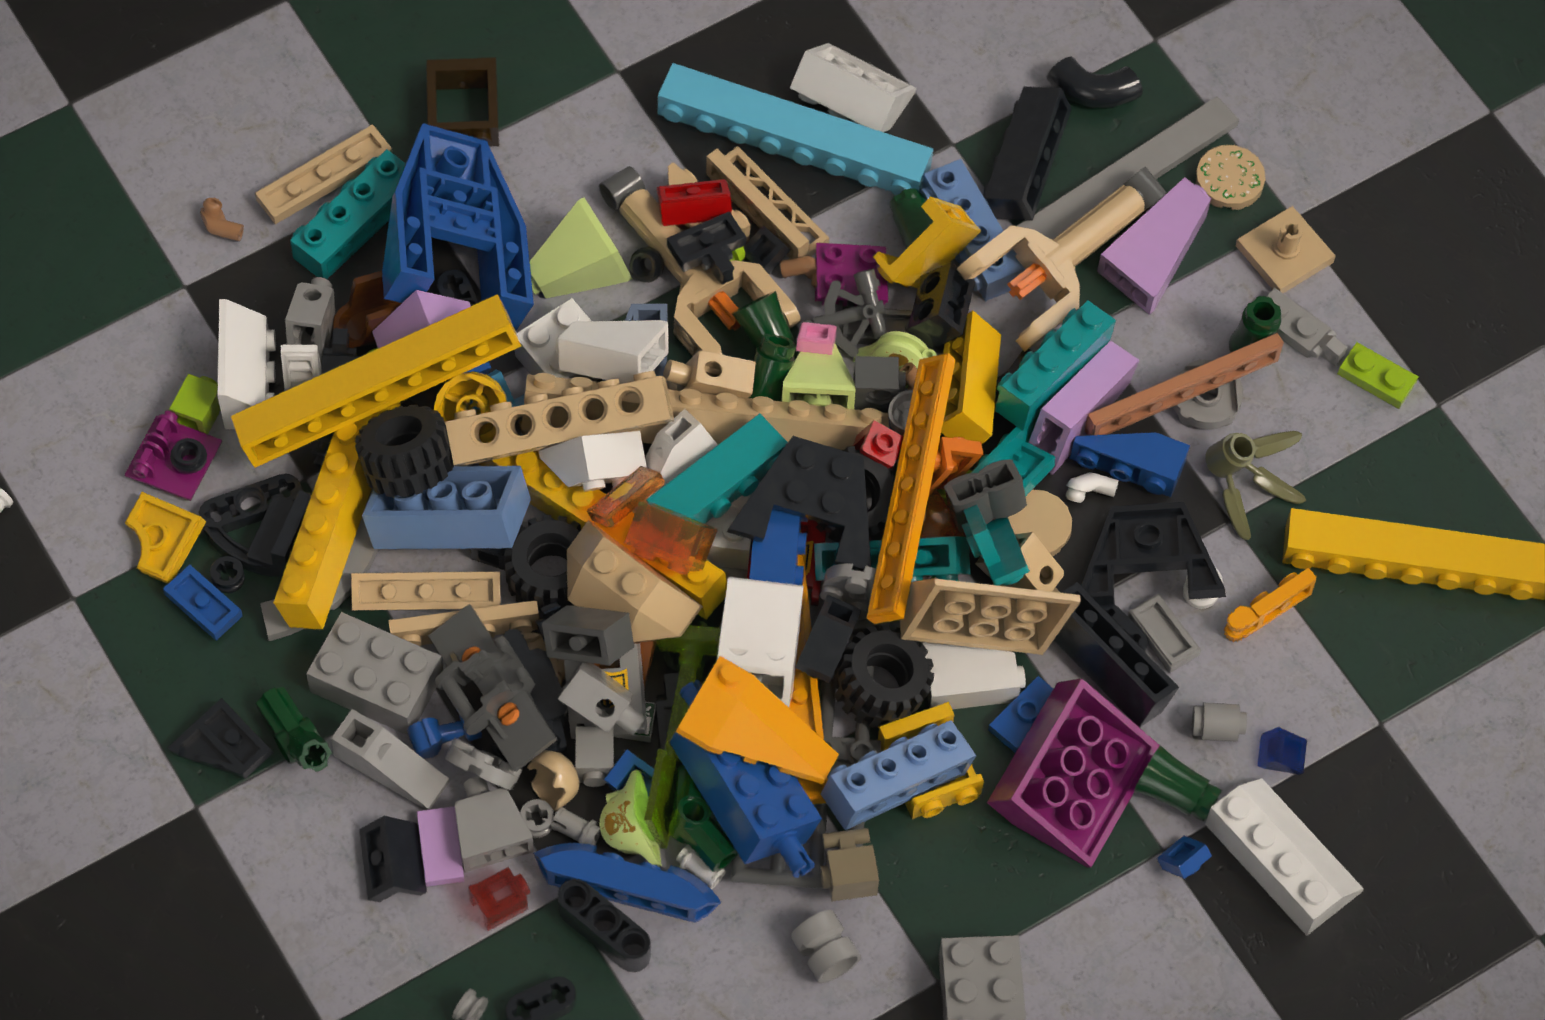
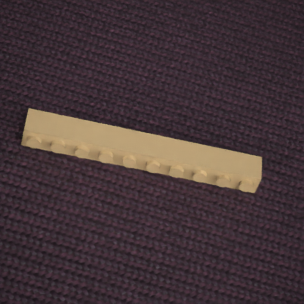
M549 373L527 374L524 405L526 404L525 398L547 394L548 400L562 397L561 391L568 388L583 386L584 392L598 389V382L591 381L585 377L567 379L558 378ZM668 389L673 417L675 418L686 409L702 424L718 445L758 414H761L787 442H789L792 436H796L840 450L852 446L856 436L873 420L889 428L888 413H882L874 408L855 410L846 409L837 404L817 406L800 400L780 402L773 401L771 398L764 396L743 398L726 392L715 395L701 393L695 389H683L681 391ZM629 393L622 400V407L625 412H634L640 406V397L637 393ZM600 400L592 401L586 409L587 417L590 420H597L604 413V405ZM558 408L551 414L550 420L553 427L560 428L567 423L568 413L564 408ZM523 416L521 430L530 431L532 421L529 416ZM668 423L632 431H640L642 443L652 444L657 433Z

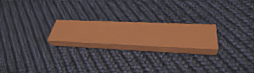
M1278 333L1089 413L1084 431L1087 436L1108 435L1273 364L1279 360L1284 342Z

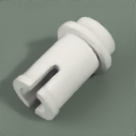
M689 844L682 849L676 858V861L680 863L679 868L687 869L711 889L722 880L726 873L724 869L719 872H712Z

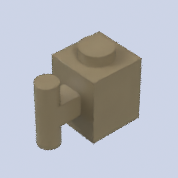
M868 828L823 833L822 842L824 849L839 847L838 850L827 851L826 865L820 866L823 889L829 888L831 901L877 896L879 876L873 845L856 847L858 844L870 843Z

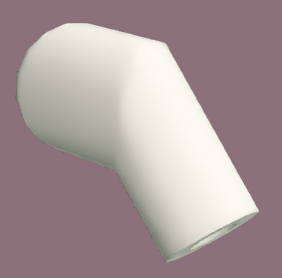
M1089 472L1069 480L1066 485L1069 487L1066 497L1068 500L1078 503L1083 502L1086 492L1090 491L1114 497L1119 480Z

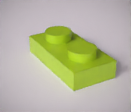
M1356 342L1341 364L1337 375L1400 409L1419 376Z

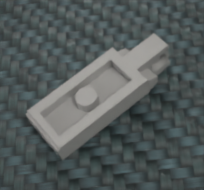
M1276 288L1266 296L1272 298L1273 302L1280 306L1281 325L1278 334L1283 341L1307 358L1310 355L1315 358L1322 356L1334 366L1343 359L1347 346L1336 338L1337 334L1331 327Z

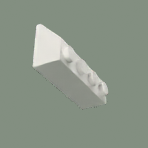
M1262 778L1239 785L1211 807L1205 825L1306 936L1363 892L1364 888Z

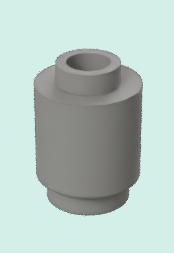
M1203 702L1202 706H1193L1192 736H1201V740L1238 742L1239 734H1246L1247 713L1240 712L1239 704Z

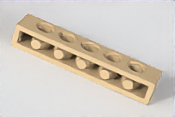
M648 371L633 375V382L620 384L619 379H611L598 382V389L584 392L583 386L562 390V397L549 400L547 394H541L525 398L526 404L512 407L511 402H503L491 405V412L477 415L475 409L454 413L455 420L445 422L453 464L455 466H467L546 449L580 436L621 433L674 422L666 378L656 376L655 371ZM629 393H637L640 397L639 408L631 413L625 412L622 407L623 398ZM600 400L604 405V413L599 419L590 420L586 414L587 406L592 401ZM558 408H564L568 413L567 423L560 428L553 427L550 420L551 414ZM529 416L532 421V428L528 434L519 436L515 431V423L519 417ZM492 423L496 428V436L493 441L483 443L480 440L479 431L483 425Z

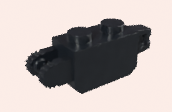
M514 628L512 630L509 629V631H505L503 637L507 639L536 684L530 695L558 739L545 750L563 753L567 751L563 727L569 717L567 712L568 706L558 700L562 688L551 660L547 657V652L539 648L530 650L524 634L522 635V631L515 630Z

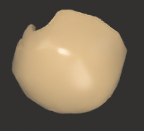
M544 750L531 760L532 762H530L527 768L529 770H537V774L531 782L532 789L540 800L546 801L554 811H558L572 800L579 790V778L574 765L563 754Z

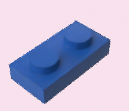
M188 565L163 588L164 595L215 641L243 617L242 610L191 565Z

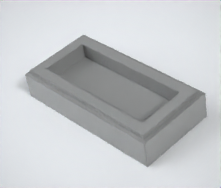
M1159 593L1128 612V617L1145 633L1148 645L1169 673L1200 656L1201 649Z

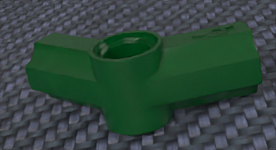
M274 687L263 693L262 697L256 702L257 709L274 733L275 742L286 761L290 765L297 762L303 769H312L315 772L327 767L329 756L332 754L327 742L320 737L308 717L304 718L285 688Z
M680 765L676 773L673 816L668 825L669 832L676 841L689 844L712 872H719L737 857L738 852L727 835L710 817V807L684 765Z

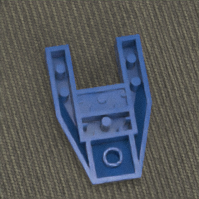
M422 123L392 196L382 269L384 299L403 303L416 290L428 291L435 280L431 237L477 249L481 301L498 294L515 331H517L534 305L526 224L487 141Z

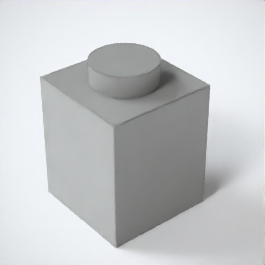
M576 726L575 769L578 774L579 783H584L590 787L603 786L606 784L605 777L614 767L613 727L607 732L598 726Z

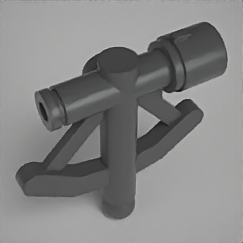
M874 269L853 274L859 295H854L841 289L840 281H832L824 302L825 315L814 317L813 320L806 319L803 321L837 326L835 343L850 357L858 355L859 350L856 345L869 323L874 339L880 338L883 334L887 333L882 315L886 314L882 300H878L876 292L879 290L880 282L876 278ZM838 296L860 305L837 312L835 309ZM863 320L851 341L843 336L840 325Z

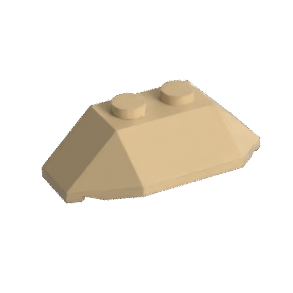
M589 520L567 549L568 600L579 607L628 612L634 643L682 637L703 607Z

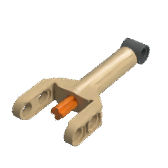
M628 166L599 183V190L606 204L613 210L620 208L619 211L649 247L656 249L661 254L664 265L681 284L674 315L673 334L692 356L698 351L722 354L719 343L697 318L713 310L729 330L738 329L740 324L731 313L739 308L730 298L736 295L741 287L753 300L776 291L789 329L800 323V315L794 303L760 264L736 260L731 261L734 266V279L722 285L714 276L711 268L705 271L699 265L683 272L667 247V238L682 231L677 225L664 226L662 224L659 204L645 190L642 178L633 167Z
M1144 167L1054 239H1050L1034 229L1011 225L970 256L956 270L965 280L974 279L1012 249L1017 254L1015 256L1025 270L1008 282L1007 285L1011 289L1009 291L1012 297L1017 296L1021 300L1040 286L1050 300L1054 299L1057 302L1019 334L1016 342L1026 352L1044 338L1049 331L1059 326L1073 308L1076 310L1079 308L1080 284L1075 272V266L1136 218L1152 208L1167 192L1150 171Z

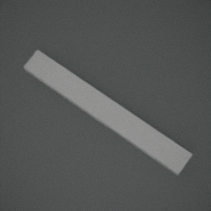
M1216 96L1036 213L1033 221L1025 220L1018 227L1034 229L1044 236L1054 239L1121 187L1142 168L1146 167L1155 179L1159 178L1237 127L1239 119Z

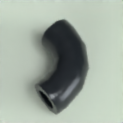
M1071 56L1056 63L1047 75V80L1051 85L1056 88H1062L1067 99L1090 108H1114L1132 102L1143 94L1138 76L1127 66L1109 74H1094L1084 69Z

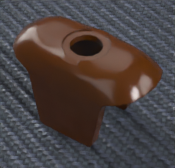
M382 270L355 278L352 283L348 303L342 306L334 316L333 328L348 329L349 347L351 348L376 344L372 331L402 304L384 299Z

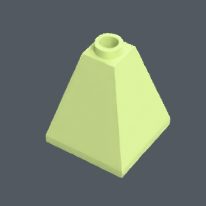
M584 197L575 203L530 260L532 291L535 295L542 292L545 298L615 285L633 279L619 251Z
M834 344L832 355L809 352L799 353L783 381L782 402L800 400L810 405L827 406L837 404L846 409H854L855 383L836 344Z

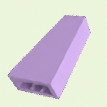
M1184 177L1101 253L1097 272L1150 315L1157 307L1207 217L1211 198L1201 186L1191 183Z
M1112 341L1108 342L1040 411L1028 443L1055 456V467L1049 472L1052 475L1070 456L1075 437L1086 436L1084 430L1088 414L1113 404L1132 380L1139 359Z

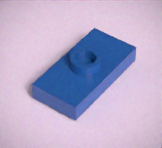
M1037 676L989 724L988 731L1016 754L1054 688Z

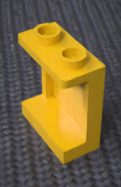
M930 196L921 207L934 222L899 257L877 252L873 258L880 265L877 270L886 281L891 284L894 282L900 283L906 288L909 286L918 288L922 275L951 262L981 230L961 206Z
M946 702L880 726L878 740H881V751L888 749L893 742L902 737L910 739L917 736L921 730L930 724L936 723L939 726L950 720L954 721L955 714L950 703ZM971 764L965 775L925 794L914 797L905 802L912 819L922 815L924 818H930L941 813L944 807L955 803L966 805L976 800L982 793L984 780L981 774L976 775Z

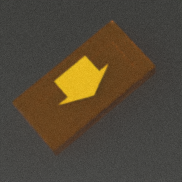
M640 466L591 506L587 513L592 521L612 528L661 488L665 480L660 472Z

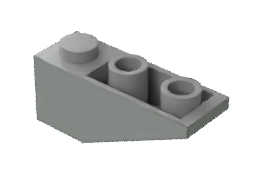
M353 709L331 737L334 757L425 810L432 808L450 782L448 777L387 729Z

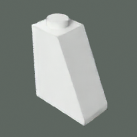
M662 320L573 322L556 340L555 353L559 356V370L603 380L619 379L621 384L633 382V375L653 371L669 353L668 322Z
M920 641L918 643L919 647L923 645L926 647L928 653L925 658L932 659L934 665L930 671L934 673V681L930 685L931 690L927 695L929 709L946 702L950 703L952 709L1011 703L1019 696L1020 688H1025L1023 666H1017L1015 653Z

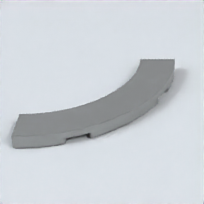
M373 488L371 489V492H370L368 501H369L370 496H371V494H372V492H373V490H374ZM363 517L356 532L330 610L334 611L352 594L351 573H367L379 550L373 549ZM274 600L260 603L269 641L306 629L290 628L274 605Z

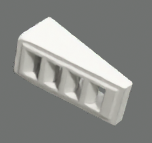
M281 345L285 391L321 375L318 345Z

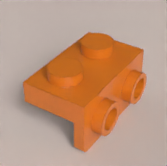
M941 437L929 496L936 489L944 490V486L956 477L965 475L983 455L981 442L966 440L963 437Z

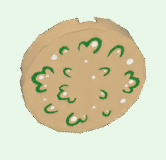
M1221 145L1209 150L1200 159L1196 170V184L1201 186L1211 198L1210 204L1219 208L1223 206L1232 207L1231 210H1240L1252 205L1260 197L1266 180L1265 169L1259 158L1248 149L1236 145Z

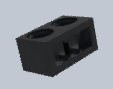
M952 261L922 275L919 281L907 330L921 339L930 349H934L963 335L975 281L973 279L965 280L956 270L958 266Z

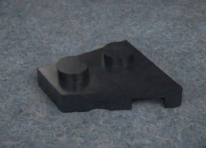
M222 698L168 747L175 756L245 779L273 754V751Z

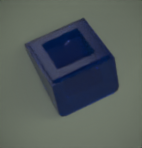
M1280 727L1264 732L1260 739L1258 767L1297 775L1304 774L1307 739Z

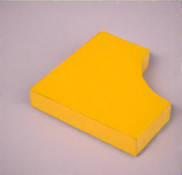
M141 492L125 521V524L136 533L140 540L141 556L137 569L141 573L164 583H170L177 576L206 521L199 515Z

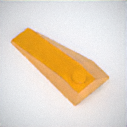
M719 656L675 731L709 752L719 755L723 751L743 756L744 762L755 765L758 760L775 765L782 773L821 784L824 783L839 756L830 745L753 674L722 656Z

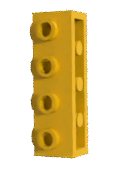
M973 310L967 315L963 335L944 344L943 354L949 353L956 361L941 433L948 438L963 437L966 440L984 443L992 436L1001 334Z

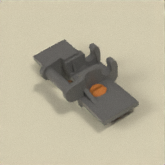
M468 604L428 635L447 665V668L435 678V683L440 690H444L463 719V728L468 735L477 734L484 728H487L515 772L558 740L530 695L536 685L505 637L501 636L495 641L493 640L472 605ZM473 680L483 694L480 697L483 706L475 712L458 683L465 686Z

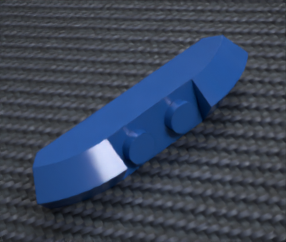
M585 843L558 844L533 853L548 885L561 887L568 880L580 879L588 883L609 901L693 923L709 916L721 903L718 896L706 883L692 873L676 866L670 865L667 872L661 871V868L657 865H652L648 862H641L639 865L624 861V858L614 853L596 854L597 846Z

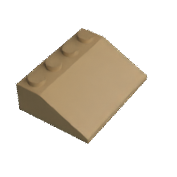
M944 579L914 581L910 585L904 619L900 620L901 639L1043 655L1081 602L1080 595Z

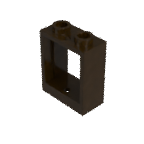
M496 57L427 60L428 125L485 140L488 142L489 147H498L499 121ZM488 88L489 121L437 122V90Z

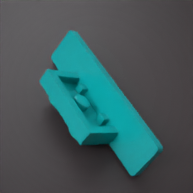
M1038 417L1024 431L1016 426L1010 434L1006 433L1003 435L998 446L989 455L985 454L971 473H979L984 467L996 461L1012 460L1022 477L1025 496H1027L1055 467L1054 455L1028 443Z
M977 504L965 509L964 513L968 522L962 524V528L967 537L966 539L974 557H983L994 585H1011L1020 581L1023 575L1029 572V568L1008 517L992 520L986 525Z

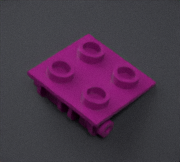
M816 243L817 287H815V302H821V305L824 306L830 285L834 280L840 281L841 289L854 295H859L853 274L874 269L876 278L880 282L879 290L876 291L878 300H882L883 304L886 305L888 303V281L878 272L877 268L880 265L873 258L877 252L886 254V246ZM838 296L835 305H839V301L842 300V306H847L849 300Z
M166 410L164 414L156 415L124 475L191 501L223 441L177 423L178 416ZM182 439H195L202 443L206 449L207 462L196 473H181L171 463V450ZM187 455L183 460L189 461L194 459L195 456Z

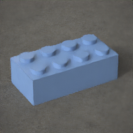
M457 466L448 472V477L444 481H439L437 486L432 489L428 488L423 493L417 495L410 494L408 497H400L399 495L387 497L385 493L378 494L373 490L362 515L373 549L512 548L531 501L521 466Z

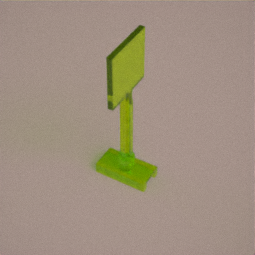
M689 625L681 637L655 640L661 652L680 653L678 663L681 665L664 750L658 749L644 818L661 849H667L670 836L668 825L673 816L677 773L675 764L678 755L669 742L689 709L679 693L685 685L690 682L694 683L696 671L701 666L703 655L718 657L721 628Z

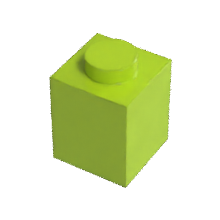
M188 373L169 408L171 412L178 416L176 422L208 434L221 411L217 395L218 383L207 376L199 378Z

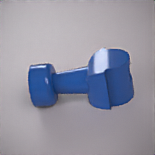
M460 715V721L439 725L436 718H425L407 728L414 751L423 759L437 756L442 748V744L452 741L454 737L465 736L467 741H473L482 738V734L480 731L477 734L468 735L463 728L464 721Z

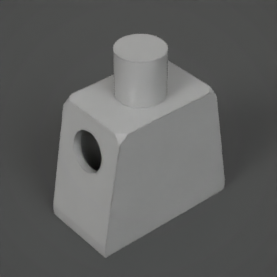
M316 277L312 279L311 284H297L285 319L287 345H318L321 367L324 348H329L335 316L334 289L329 280ZM306 327L314 328L312 336L306 332Z
M581 662L563 686L558 700L607 732L616 723L633 736L646 718L629 705L633 694L593 663ZM608 699L613 702L614 706L606 708L600 703V700Z
M478 776L466 780L463 785L467 798L455 803L464 873L534 852L532 834L508 790L499 788L489 791L486 780Z

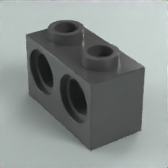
M855 356L853 373L856 389L854 409L874 408L882 413H888L889 404L893 398L905 391L906 372L899 371V357Z

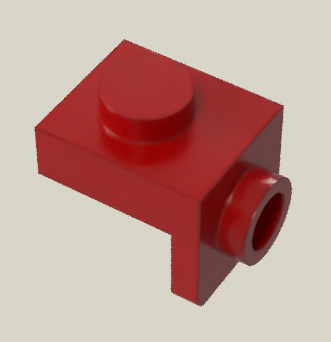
M873 420L856 436L852 446H855L856 450H860L861 454L873 461L891 468L894 466L899 455L904 436Z

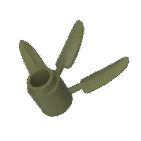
M1299 431L1281 432L1253 440L1243 433H1231L1207 449L1205 455L1207 467L1214 475L1226 478L1228 489L1222 492L1224 504L1235 531L1242 539H1251V533L1241 494L1234 486L1232 475L1244 467L1255 474L1253 482L1270 494L1294 504H1301L1306 501L1303 494L1262 466L1257 468L1251 464L1254 457L1257 459L1263 458L1298 443L1302 438V433Z

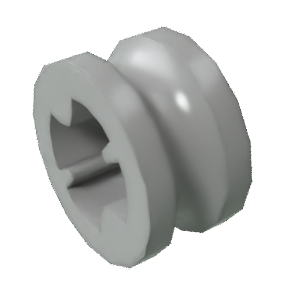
M533 799L522 806L520 813L532 837L541 838L552 831L551 823L554 822V811L550 804L540 799ZM539 812L541 817L547 816V819L542 818L543 824L535 825L533 820L527 821V818L532 819L531 813Z
M469 989L458 1002L452 1018L454 1020H479L487 1007L488 999L484 996L477 998L476 991Z

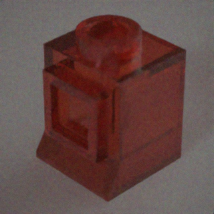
M509 867L477 884L468 886L469 900L473 906L478 905L483 913L484 925L488 931L528 910L527 895L531 894L529 886L520 873L514 876ZM508 886L512 894L496 901L493 893Z

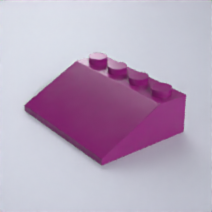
M1079 678L1057 682L987 803L1014 826L1085 867H1092L1135 792L1134 789L1160 745L1084 679Z

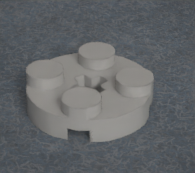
M1213 360L1193 361L1186 365L1185 369L1176 376ZM1238 378L1210 390V394L1216 395L1211 400H1204L1196 396L1173 406L1174 411L1178 414L1179 421L1185 426H1194L1200 429H1216L1232 424L1243 400V386L1240 379Z
M848 563L837 564L828 568L825 573L820 597L825 601L827 595H830L860 608L862 611L858 619H866L876 568L865 566L864 572L852 570L853 564Z
M455 737L445 757L452 764L466 771L469 770L479 775L478 777L508 790L513 789L522 772V769H519L517 772L513 771L509 763L503 761L502 758L485 750H477L474 746Z

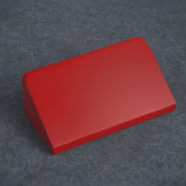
M725 179L657 187L660 216L664 226L705 222L729 211L732 214L731 195L727 180Z

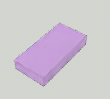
M455 806L417 811L426 887L464 882Z

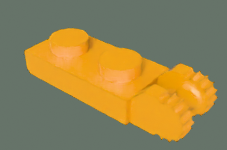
M1309 567L1299 574L1292 572L1279 583V587L1270 594L1264 591L1256 596L1250 603L1251 607L1239 606L1234 612L1231 611V614H1228L1227 624L1224 628L1226 638L1233 642L1242 641V638L1248 637L1312 595L1316 582L1315 574Z

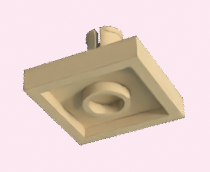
M1293 206L1237 239L1236 243L1238 250L1272 290L1276 288L1282 293L1287 292L1334 263L1335 254Z

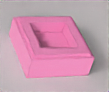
M801 323L796 351L832 355L837 326Z

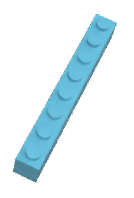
M672 63L658 94V115L664 116L669 121L686 123L695 126L702 132H713L728 137L735 143H746L761 148V150L768 154H779L791 158L799 164L812 165L824 169L832 175L845 176L857 180L868 187L876 186L891 191L894 195H898L903 190L915 188L919 192L922 189L924 173L929 172L931 169L933 148Z

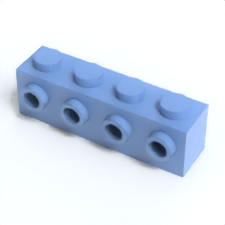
M961 159L924 173L922 189L919 191L923 198L928 200L931 196L961 206L981 230L955 257L959 264L966 261L975 252L1003 232L1002 227ZM1013 249L973 279L975 281L974 291L979 290L985 301L1009 292L1011 289L1007 285L1008 282L1025 270L1015 256L1017 254Z
M952 720L939 726L933 723L925 727L913 738L907 739L902 737L880 753H877V751L867 753L856 764L849 767L846 765L836 767L828 774V780L821 792V796L844 830H847L914 797L925 794L965 775L976 754Z

